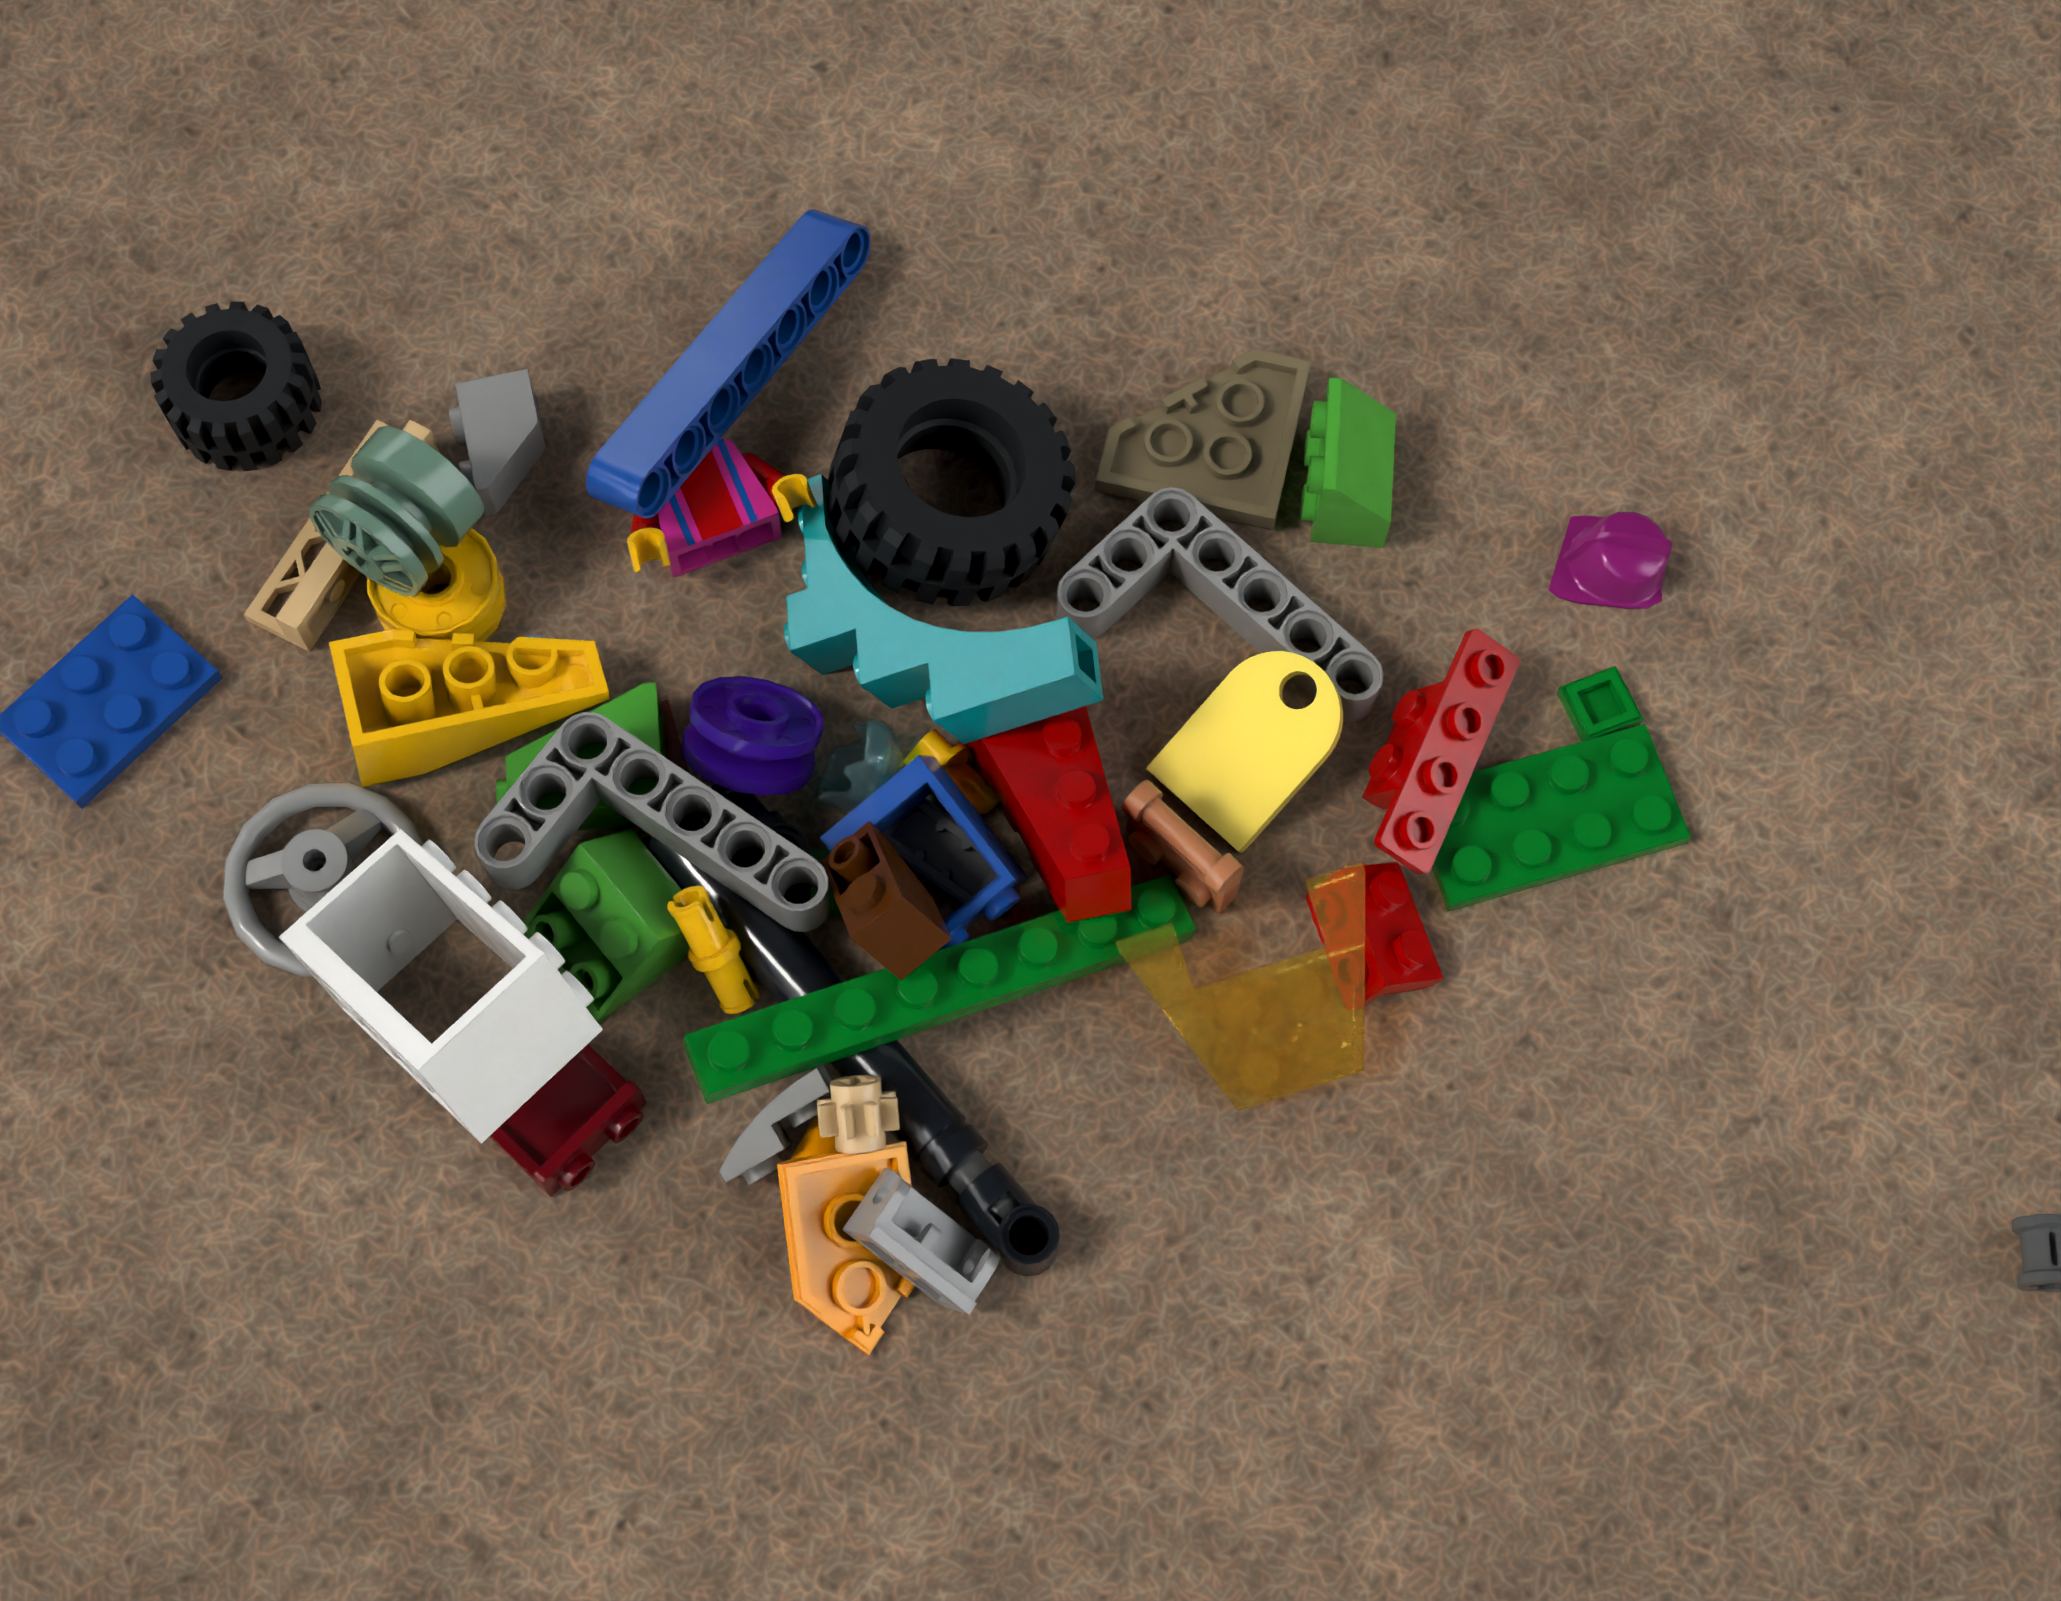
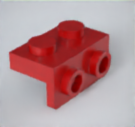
M1399 862L1341 867L1307 892L1306 901L1313 922L1316 925L1335 981L1338 984L1348 1010L1360 1009L1380 995L1421 990L1431 987L1444 979Z

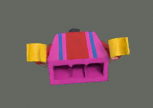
M720 439L654 517L645 519L634 514L630 529L631 535L627 539L634 572H641V565L646 561L660 560L663 567H670L673 578L783 538L776 506L779 507L785 522L794 519L792 509L796 506L803 504L810 505L811 508L818 506L806 476L802 474L786 475L753 453H740L732 440Z

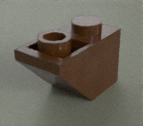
M868 821L853 835L839 841L831 853L820 861L828 876L830 888L850 938L898 979L903 980L951 940V936L934 899L871 821Z

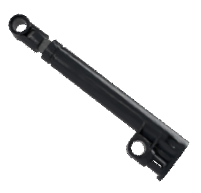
M716 784L711 787V789L811 856L809 841L804 832L795 825L788 824L778 811L769 812L754 794L735 792ZM695 812L682 819L679 827L686 831H697L705 827L711 817L705 813ZM652 836L647 849L682 890L691 886H703L707 890L709 899L725 929L732 930L741 943L739 955L742 961L778 1003L845 982V979L803 932L793 931L784 927ZM745 848L739 850L733 856L731 862L739 867H750L756 865L762 859L764 853L756 848ZM797 884L790 887L786 891L784 898L790 901L808 884ZM898 1040L830 1062L842 1077L854 1075L878 1076L881 1078L882 1092L896 1091L900 1129L890 1131V1133L897 1141H906L909 1155L916 1162L920 1161L923 1164L922 1170L938 1188L950 1183L960 1194L955 1203L999 1252L1007 1268L1023 1276L1039 1275L1050 1268L1056 1260L1060 1238L1058 1223L1054 1216L1044 1207L1038 1206L1001 1163L992 1166L982 1154L987 1149L988 1143L971 1124L967 1125L965 1123L966 1118ZM1022 1227H1033L1044 1233L1048 1244L1038 1254L1027 1256L1013 1249L1010 1238L1015 1231Z

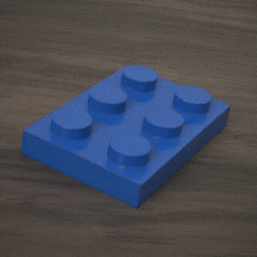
M132 594L0 714V734L82 809L222 679V676L214 666Z

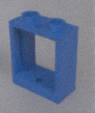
M918 755L824 833L820 839L831 852L839 841L853 835L868 821H871L883 833L933 792L997 874L993 881L944 920L951 940L939 949L942 950L969 941L971 937L965 930L983 915L989 921H993L1009 910L1021 898L1015 889L1029 879V877L938 760L933 756Z

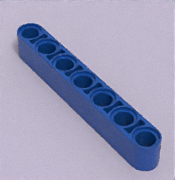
M815 209L805 212L596 453L590 463L586 477V488L590 497L645 519L654 517L859 274L866 263L870 251L871 240L868 228Z

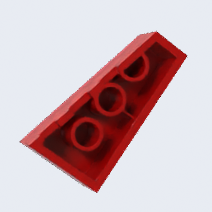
M1086 706L966 743L975 758L977 770L986 785H990L1003 806L1004 816L1014 833L1018 832L1030 852L1031 862L1067 923L1131 910L1130 864Z

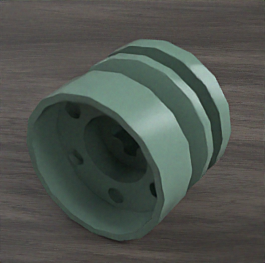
M391 426L378 427L352 458L351 468L356 478L349 475L336 476L330 483V494L320 495L311 505L309 517L315 529L342 558L366 577L392 592L403 596H416L427 582V573L436 572L442 565L444 557L439 545L457 547L482 517L485 508L480 495L469 480L442 454L426 442L404 430Z

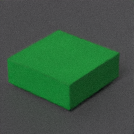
M1616 666L1560 686L1557 691V695L1581 742L1639 726L1643 721V717Z

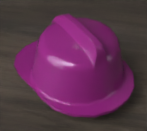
M1616 512L1606 517L1572 516L1569 520L1548 591L1560 599L1577 604L1624 609H1647L1662 602L1661 587L1666 564L1671 554L1672 542L1666 539L1661 528L1654 521L1636 512Z

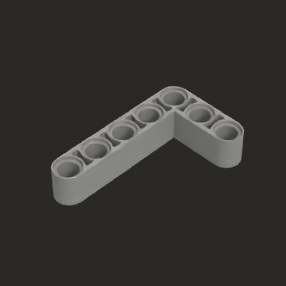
M1170 487L1160 489L1152 494L1075 564L1059 582L1056 603L1057 620L1068 616L1092 639H1096L1104 634L1170 572L1258 652H1292L1316 663L1330 677L1339 692L1343 706L1344 722L1360 721L1368 716L1375 707L1384 675L1382 666L1376 657L1194 496L1183 489ZM1162 521H1175L1182 525L1183 529L1170 532L1163 530L1157 524ZM1128 559L1140 564L1141 568L1128 572L1120 570L1114 563L1119 560ZM1206 560H1219L1226 564L1228 569L1219 572L1210 571L1201 563ZM1078 599H1089L1097 603L1099 607L1093 611L1083 612L1073 608L1070 603ZM1261 599L1270 603L1274 609L1267 612H1259L1251 609L1246 602ZM1298 639L1310 640L1318 646L1319 650L1312 653L1301 652L1291 642ZM1297 675L1290 678L1295 685L1314 701L1317 686L1313 678L1307 675ZM1345 679L1355 680L1366 691L1359 694L1347 693L1340 688L1337 682Z
M582 712L573 715L561 725L483 820L475 833L474 846L489 878L502 888L518 890L529 886L542 874L596 805L602 801L788 929L799 932L816 929L827 920L831 912L832 898L828 876L824 867L816 859L605 716L595 712ZM601 743L606 745L604 752L596 758L580 759L576 757L578 751L587 744ZM649 777L659 781L650 793L634 795L627 792L629 786L637 779ZM561 792L566 794L563 802L556 808L550 810L536 808L538 800L547 793ZM695 812L705 813L711 817L709 823L697 831H686L679 827L682 819ZM520 842L525 844L521 854L515 859L509 861L494 859L498 849L506 843ZM745 848H756L764 853L762 859L756 865L750 867H739L731 862L733 856L739 850ZM797 884H809L818 890L810 901L803 904H793L784 898L786 891Z

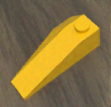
M391 629L329 642L362 787L429 773L610 699L595 641L517 637L511 643L476 641L475 634L453 633L452 640L416 638L415 630Z

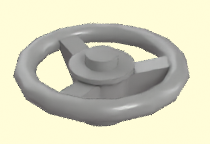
M311 783L273 798L242 826L225 860L223 902L236 936L264 963L300 977H313L289 948L259 922L249 897V889H288L295 904L301 910L307 912L362 863L358 855L382 827L392 836L401 829L422 846L423 841L415 822L389 797L353 783ZM313 807H348L356 810V812L326 830L311 829L303 831L294 836L283 850L254 859L263 839L288 817Z

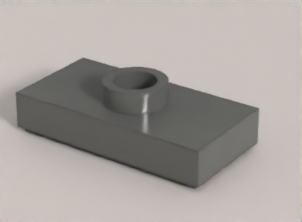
M926 797L882 833L907 865L962 904L966 903L997 877V874L952 816Z

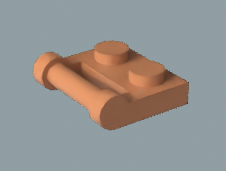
M1148 779L1141 782L1128 795L1121 807L1128 814L1126 830L1131 834L1128 837L1130 845L1146 862L1155 865L1160 860L1177 875L1175 884L1191 903L1200 908L1207 903L1220 914L1237 897L1244 866L1230 853L1222 856L1162 802V792Z

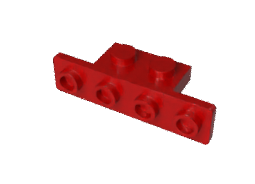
M1477 628L1465 632L1444 681L1411 690L1400 699L1393 711L1392 720L1395 723L1386 744L1375 754L1369 766L1371 778L1362 798L1377 807L1387 809L1374 838V844L1377 848L1416 874L1430 872L1520 664V660L1515 654Z

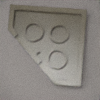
M1251 349L1233 359L1230 367L1206 380L1200 377L1161 398L1160 405L1135 419L1129 416L1110 426L1096 476L1095 491L1144 502L1160 489L1170 487L1183 489L1194 496L1217 518L1273 530L1311 361Z

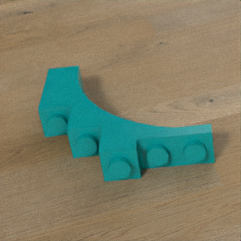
M822 474L807 479L818 506L811 508L810 505L803 504L798 510V522L804 535L806 558L802 563L801 571L807 589L786 596L788 622L784 625V638L790 652L794 656L800 658L821 675L853 665L854 673L860 686L891 709L925 698L927 710L933 722L943 727L963 744L1103 700L1097 642L1068 616L1022 629L999 632H966L933 626L912 619L891 608L879 595L867 577L866 572L854 561L857 554L855 545L849 548L843 546L836 532L840 518H834L829 511L827 497L831 484L828 482V479Z

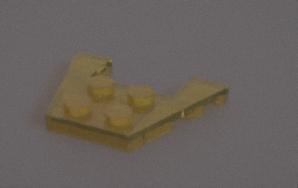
M1361 861L1304 879L1324 939L1323 946L1197 987L1192 983L1173 922L1116 940L1120 954L1237 1111L1364 1071L1365 869Z

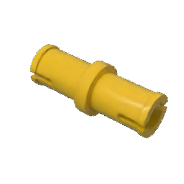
M691 886L678 892L673 896L675 901L668 902L667 909L672 917H674L690 946L688 958L696 971L704 972L720 1001L721 1009L725 1013L737 1014L752 1007L755 1004L754 999H759L760 989L753 982L739 955L741 943L732 930L725 929L709 899L707 890L703 886Z

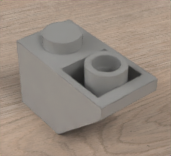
M528 369L455 383L459 407L449 409V416L457 445L467 444L470 459L459 462L460 472L469 480L480 495L485 508V516L498 513L546 449L536 394Z

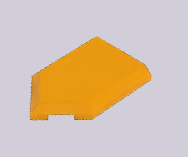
M906 1141L886 1142L884 1148L872 1152L850 1154L834 1151L786 1160L777 1164L794 1300L867 1355H870L884 1334L881 1326L901 1296L908 1298L915 1286L842 1229L884 1168L892 1169L911 1186Z

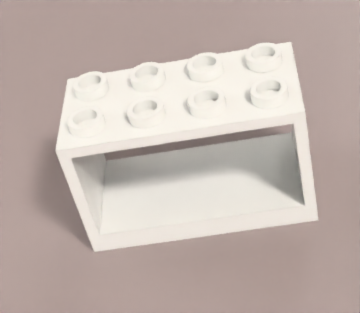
M399 829L281 934L279 938L334 1001L482 1144L603 1029L586 1008L594 1001V998L570 972L566 970L562 975L557 969L565 963V960L544 936L536 932L530 939L526 938L523 934L528 928L503 901L499 900L493 907L489 906L487 903L492 898L485 888L465 869L457 876L453 875L452 872L456 869V866L433 841L429 839L420 846L403 830ZM459 920L513 969L431 1044L377 992L452 923Z

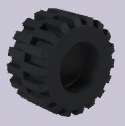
M231 301L229 309L221 310L218 303L205 306L206 314L196 318L193 313L188 314L181 319L184 325L181 330L176 331L170 328L163 337L167 348L156 349L152 361L157 370L150 372L151 385L156 392L154 397L180 443L186 450L190 448L195 458L207 464L212 457L218 469L231 471L233 461H238L243 471L257 470L256 459L266 457L270 466L282 461L278 450L285 446L294 453L303 445L298 435L299 431L312 433L317 423L311 411L321 412L322 399L317 391L321 389L319 379L297 332H293L289 322L281 315L273 318L269 308L258 304L252 311H248L245 302ZM244 370H256L265 373L259 385L241 398L230 401L209 399L214 387L228 375Z

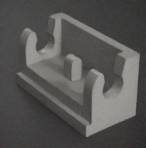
M887 1168L882 1170L842 1229L944 1308L968 1315L976 1306L975 1300L993 1275L1000 1260V1256L991 1250L987 1244L975 1238L901 1179V1176L892 1169Z

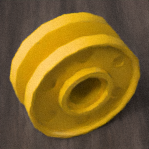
M474 529L468 532L457 547L439 545L444 557L442 565L436 572L427 573V582L416 596H403L392 592L367 577V594L384 630H415L416 638L452 640L453 633L475 634L476 641L484 642L498 628L506 607L505 581L499 571L497 559L486 538ZM437 584H449L445 590L437 594L426 593Z

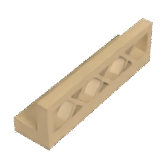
M379 420L375 421L339 476L349 475L356 478L351 468L353 456L378 427L389 425ZM409 420L403 430L426 442L439 452L432 431ZM310 518L244 613L247 621L308 652L311 651L362 575L360 571L342 558L327 542L309 569L306 570L303 557L311 545L325 542V539L315 529ZM298 568L299 576L289 579L294 570ZM294 590L276 617L266 613L278 594Z

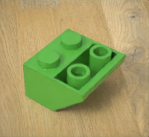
M1329 377L1324 401H1313L1310 430H1307L1304 448V466H1308L1307 484L1303 486L1300 519L1301 521L1312 522L1311 542L1384 548L1391 525L1396 413L1342 378Z
M632 829L579 843L523 922L528 928L523 935L528 939L536 932L544 936L565 960V963L557 969L562 975L567 970L592 995L594 1001L586 1008L598 1023L679 963L690 949L677 922L667 909L668 902L675 901L673 896L682 891V889Z

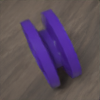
M746 676L719 677L702 683L693 692L690 703L691 723L684 731L682 757L694 772L713 784L735 792L761 796L788 794L803 788L813 775L816 763L814 749L820 743L824 730L823 714L810 699L792 688L773 681Z

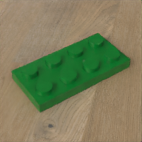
M1646 724L1474 771L1434 861L1432 870L1446 909L1449 912L1687 844L1691 836Z

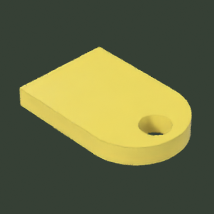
M1285 651L1257 654L1241 662L1226 676L1146 769L1238 852L1243 853L1333 752L1340 738L1343 726L1341 697L1330 677L1308 658ZM1297 675L1310 676L1314 679L1317 686L1314 701L1303 709L1289 708L1284 703L1282 696L1286 682Z

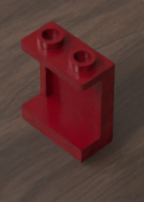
M587 1044L489 1137L552 1197L561 1187L566 1191H571L582 1183L595 1166V1161L591 1157L610 1139L615 1144L626 1139L642 1121L643 1113L639 1110L647 1102L641 1089L631 1080L627 1082Z

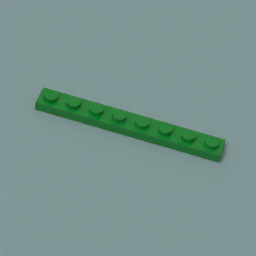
M1168 874L1132 886L1131 910L1068 923L1059 910L939 950L903 980L898 979L888 969L884 968L685 1034L683 1046L705 1102L710 1104L1192 939L1196 927L1171 875Z

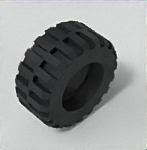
M950 358L947 366H938L937 359L915 361L911 373H908L905 367H898L883 376L880 385H870L859 397L855 410L850 412L833 457L828 476L831 489L827 498L830 514L834 518H840L836 532L843 546L849 548L855 545L858 552L854 561L866 573L870 574L874 569L885 576L882 585L896 593H899L901 587L916 592L915 601L934 605L937 597L948 598V605L954 607L969 606L975 594H978L980 600L984 602L1003 596L1008 586L1017 588L1030 577L1035 566L1040 565L1068 515L1073 500L1070 492L1075 485V467L1071 461H1066L1072 451L1067 436L1063 431H1054L1053 427L1057 421L1056 416L1045 403L1038 406L1031 399L1034 392L1019 380L1013 385L1002 379L1003 371L986 365L982 371L971 368L970 360ZM924 449H941L960 454L976 463L991 478L999 493L1002 509L977 517L955 516L939 511L924 502L912 491L901 473L898 459L906 454Z

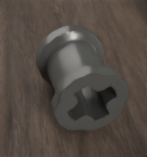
M2035 1214L2013 1219L2012 1232L2020 1235L2023 1274L2017 1276V1288L2022 1291L2061 1292V1214Z

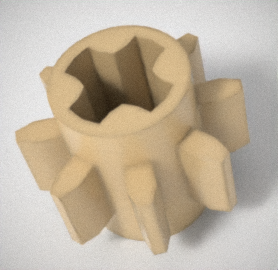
M854 1075L837 1078L830 1082L831 1097L816 1099L820 1137L834 1136L835 1149L838 1152L854 1154L880 1150L886 1146L885 1131L900 1129L896 1091L882 1092L881 1078L878 1076Z

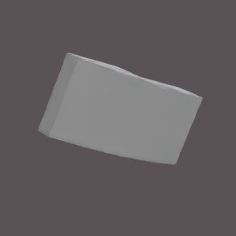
M824 1065L809 1072L776 1096L743 1131L719 1171L726 1183L742 1174L748 1185L777 1169V1164L782 1162L777 1153L792 1144L780 1120L787 1117L794 1128L818 1114L816 1099L822 1098L823 1095L830 1092V1082L832 1081Z

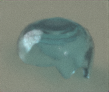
M869 717L866 723H854L853 728L860 733L862 737L861 742L854 745H838L835 747L819 787L818 802L820 804L851 812L902 769L903 751L894 728L886 721Z

